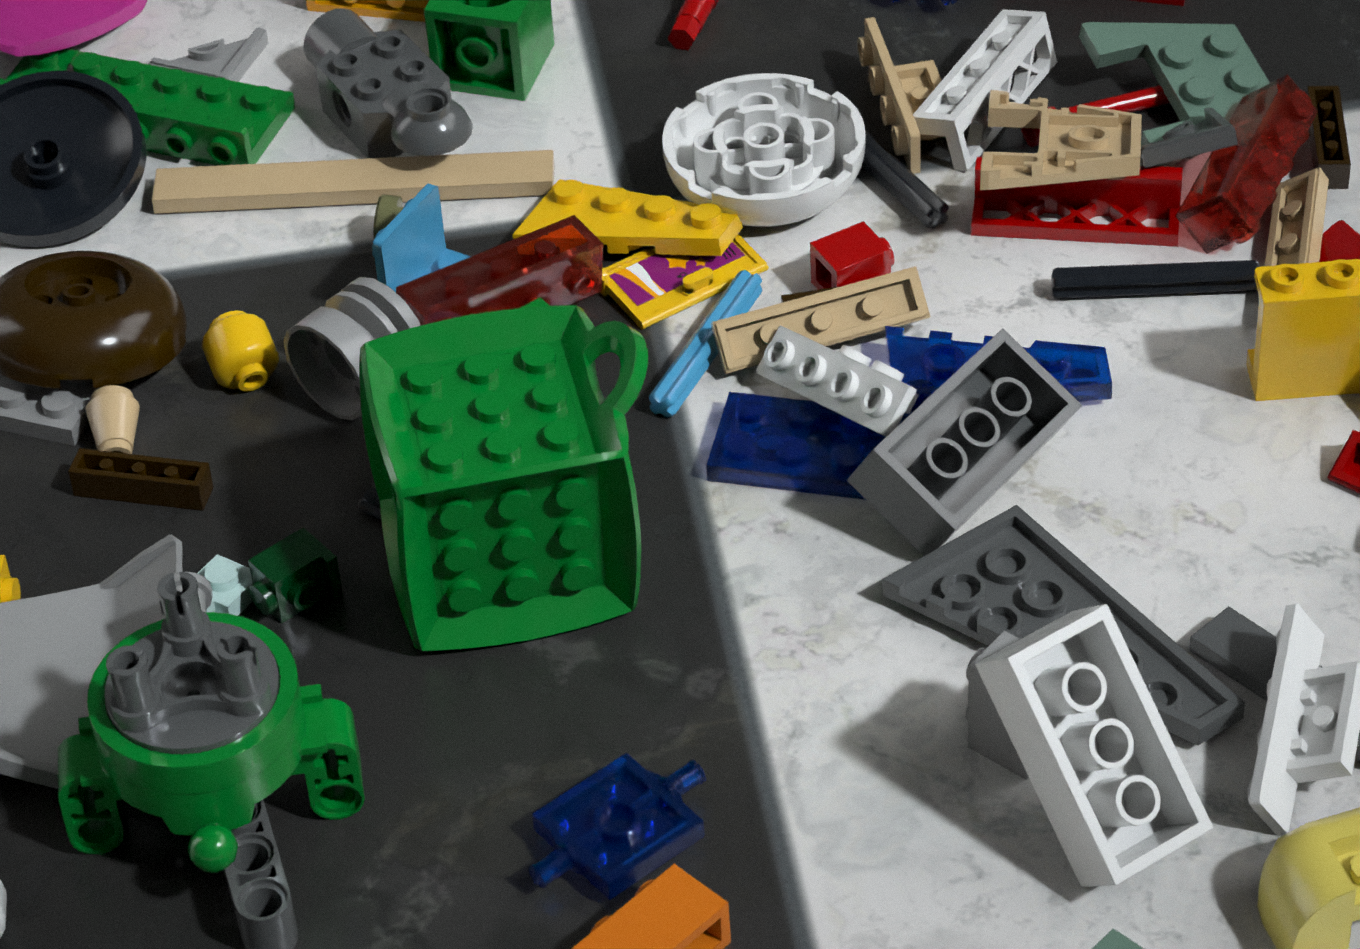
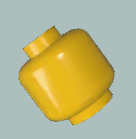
M238 310L221 314L212 321L203 337L202 349L217 383L225 388H239L242 391L256 390L268 381V377L272 375L278 366L279 354L265 321L254 314Z

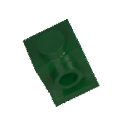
M304 527L248 560L252 579L249 593L252 601L264 615L271 613L281 623H284L303 610L309 609L326 596L330 597L333 601L343 597L337 556Z

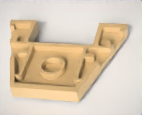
M991 90L988 108V127L1040 129L1039 148L1037 153L983 151L980 190L1098 179L1117 180L1128 176H1139L1142 115L1082 104L1077 107V113L1069 112V108H1061V110L1048 108L1047 98L1038 97V99H1030V105L1009 102V92Z

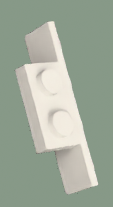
M781 325L772 341L766 347L764 356L756 370L757 374L885 437L899 425L904 413H910L919 396L916 393L917 389L901 382L904 374L889 365L875 359L872 367H869L872 359L844 344L840 351L837 352Z
M1299 604L1285 607L1282 626L1276 636L1277 653L1272 678L1269 679L1267 684L1268 700L1263 726L1257 735L1258 752L1253 778L1250 779L1247 788L1251 808L1277 836H1282L1289 832L1298 783L1352 775L1360 732V663L1355 661L1319 668L1325 635Z

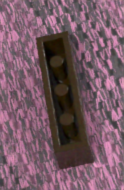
M1339 85L1307 86L1305 113L1313 169L1319 167L1329 179L1328 189H1348L1351 161Z
M79 448L68 470L73 495L77 497L204 511L214 488L208 462Z

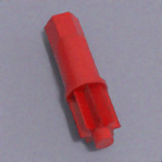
M719 0L684 1L675 19V25L667 38L675 49L690 50L696 36L701 32L710 12L716 8Z

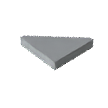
M256 28L249 38L226 45L224 39L189 48L188 56L170 61L152 58L148 64L239 82L268 45L267 31L262 28Z

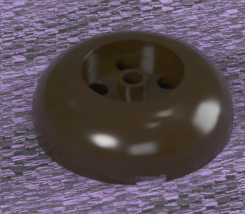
M102 251L60 252L24 262L0 277V375L33 386L55 389L61 388V380L92 379L93 388L122 384L149 375L166 366L179 355L186 343L187 320L180 296L162 274L136 259Z

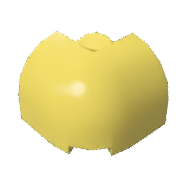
M1360 807L1303 824L1279 837L1263 863L1257 908L1262 924L1276 949H1349L1352 922L1360 920Z

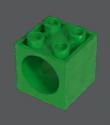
M429 0L424 9L429 57L449 77L451 91L519 101L526 100L555 44L551 0Z

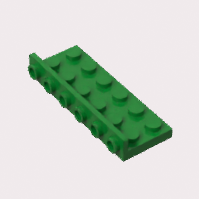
M68 48L45 54L24 56L6 79L0 78V85L25 75L46 71H71L96 77L116 88L132 105L145 136L147 152L216 166L256 164L296 108L293 92Z

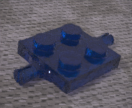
M628 753L620 756L532 814L534 830L555 851L528 867L531 878L536 884H539L540 888H545L547 884L571 870L583 875L611 900L705 837L704 820L685 805L681 797L695 786L706 781L704 770L699 764L696 765L695 760L691 759L686 765L665 777L646 770Z

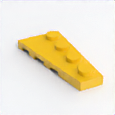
M559 179L512 235L515 251L533 252L535 243L556 244L557 252L578 253L581 247L580 244L607 245L608 253L628 254L629 251L643 246H654L655 254L721 256L741 231L743 225L738 215L722 213L720 207L715 204L705 203L698 205L694 202L677 200L665 195L654 196L627 191L619 187L608 188L585 184L578 180Z

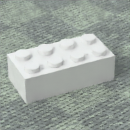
M1107 604L1071 611L975 664L1081 887L1117 885L1213 829V825Z

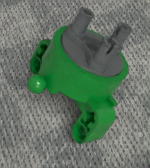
M180 572L183 591H177L174 574L170 573L160 580L157 587L165 619L151 623L133 632L106 654L96 668L89 684L87 693L89 717L78 718L79 733L67 737L58 747V800L71 845L80 852L88 854H102L118 847L123 840L124 833L122 800L143 812L162 817L172 833L192 835L188 853L194 865L204 872L218 873L227 869L236 858L238 843L231 830L249 824L252 820L255 804L272 794L290 775L304 773L310 805L317 815L327 819H344L359 812L364 805L365 797L360 752L354 716L350 706L337 699H323L321 684L300 686L293 655L287 645L273 631L260 623L241 616L204 612L200 606L196 578L189 573Z

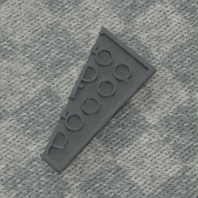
M1018 505L1011 507L882 579L883 596L988 646L1003 631L1022 639L1071 611L1107 604L1168 732L1199 746L1244 718L1245 702Z

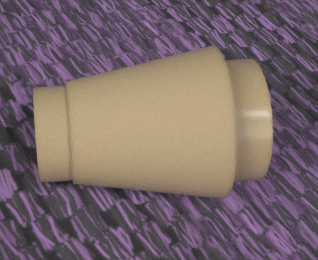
M108 385L97 389L91 395L90 401L86 406V415L97 450L132 454L140 405L132 392L123 386Z

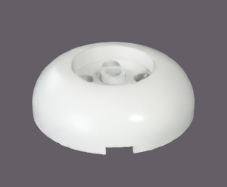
M776 73L742 75L703 87L696 91L695 101L684 109L676 107L666 121L662 135L665 165L672 182L679 192L689 202H694L698 205L705 203L715 204L720 207L722 213L736 214L742 225L753 227L779 226L798 222L830 207L847 192L855 181L862 166L866 143L863 119L858 109L843 94L836 91L833 95L815 89L812 79Z

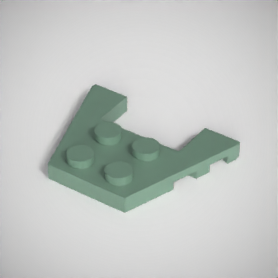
M1086 22L1081 24L1079 38L1096 68L1144 58L1181 121L1143 131L1141 148L1143 145L1162 141L1163 135L1167 131L1184 121H1192L1195 125L1204 120V109L1208 107L1215 109L1235 127V131H1238L1274 108L1277 94L1235 24ZM1182 159L1155 166L1175 167V164Z

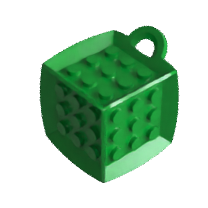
M577 305L539 306L490 311L450 318L389 334L368 341L360 347V401L366 447L380 500L382 530L391 580L404 622L415 648L421 651L455 650L528 641L593 625L631 612L637 607L641 577V530L635 482L628 454L629 435L625 414L635 402L642 388L648 367L647 345L645 339L638 331L619 321H608L594 327L584 310ZM612 352L620 359V375L613 390L604 398L597 377L595 360L604 353Z

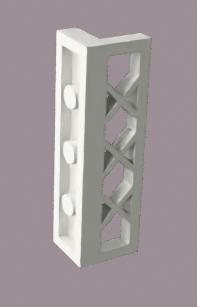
M1002 9L913 114L920 134L946 136L954 170L968 171L975 163L976 157H980L1003 129V127H988L987 117L991 90L1009 92V102L1023 104L1057 63L1046 12ZM1036 47L1038 59L1032 65ZM1015 71L1013 87L1010 91L1013 72ZM970 125L968 140L966 144L964 131Z

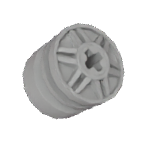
M359 277L341 289L339 293L326 301L325 307H319L287 330L284 339L286 359L299 384L307 395L322 409L337 418L354 420L362 416L359 384L360 347L368 341L421 325L407 303L389 286L374 278Z

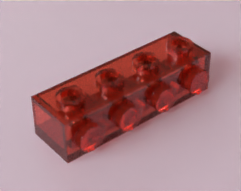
M1288 74L1242 97L1229 120V123L1235 127L1238 145L1211 152L1175 216L1206 254L1234 241L1236 244H1242L1259 231L1261 227L1259 221L1263 213L1277 198L1278 193L1276 189L1282 178L1293 168L1294 163L1292 159L1298 148L1310 136L1308 130L1318 111L1313 106L1309 96L1299 89Z
M572 215L397 286L396 293L407 303L418 318L420 325L470 314L516 309L539 297L550 306L570 305L601 292L603 243L575 215Z

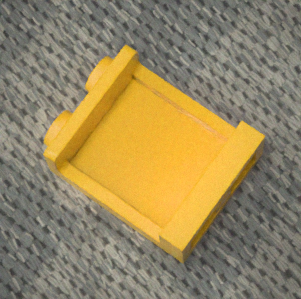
M1360 259L1280 264L1255 268L1254 280L1259 295L1255 349H1247L1246 367L1255 401L1360 393Z

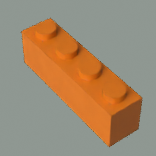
M673 864L656 879L646 881L637 890L635 896L613 915L600 919L594 925L590 934L572 949H724L731 943L729 902L676 864Z

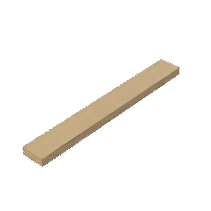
M553 150L158 168L156 169L152 204L154 214L377 204L379 197L383 194L401 196L402 202H407L414 198L428 183L438 186L440 201L545 196L554 186Z

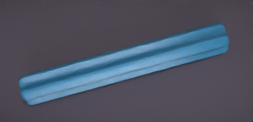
M746 270L737 273L649 395V400L651 401L650 409L654 414L661 413L666 418L676 414L719 353L710 323L748 312L763 291L760 285L762 282L760 275L757 273L750 274Z

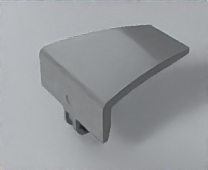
M172 534L164 537L140 552L99 584L0 603V774L58 789V747L64 739L79 733L78 718L89 717L87 693L90 681L99 663L124 638L151 623L165 619L162 602L157 591L158 583L163 577L173 573L177 591H183L180 580V572H182L181 540ZM186 572L196 578L201 610L207 612V608L211 605L212 601L210 582L202 575Z

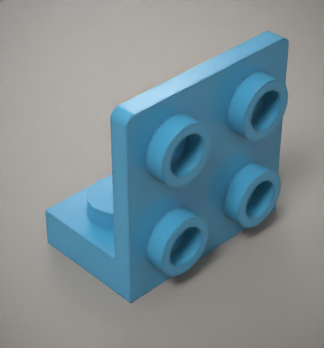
M429 183L414 198L408 200L403 210L385 228L377 233L372 244V255L375 259L377 280L389 286L407 303L418 318L420 325L457 317L491 280L490 263L446 248L439 188Z

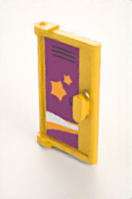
M738 234L721 256L655 254L654 246H650L608 267L603 268L600 266L591 270L590 277L594 286L602 295L606 296L609 294L639 328L643 330L725 291L740 271L746 270L750 274H760L769 268L766 261Z

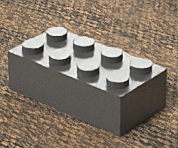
M1002 328L869 453L847 481L925 556L941 547L1054 437L1082 407V404Z

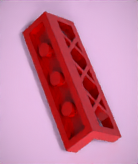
M976 157L975 198L971 221V236L1178 247L1183 167L1151 166L1145 168L1143 165H1140L1139 176H1128L1117 180L1098 179L980 190L982 157ZM985 210L1007 211L1011 216L1005 219L984 218ZM1048 213L1058 214L1062 219L1051 222L1042 221L1038 217ZM1095 216L1110 217L1114 221L1109 224H1094L1090 219ZM1146 219L1169 220V228L1146 227L1141 222Z

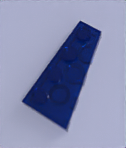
M885 326L888 365L903 373L904 377L901 382L917 389L916 393L919 395L910 413L915 411L994 336H984L983 343L953 341V332L930 330L929 338L904 336V328ZM1037 340L1034 341L1030 348L1023 347L1078 402L1112 399V378L1105 347Z

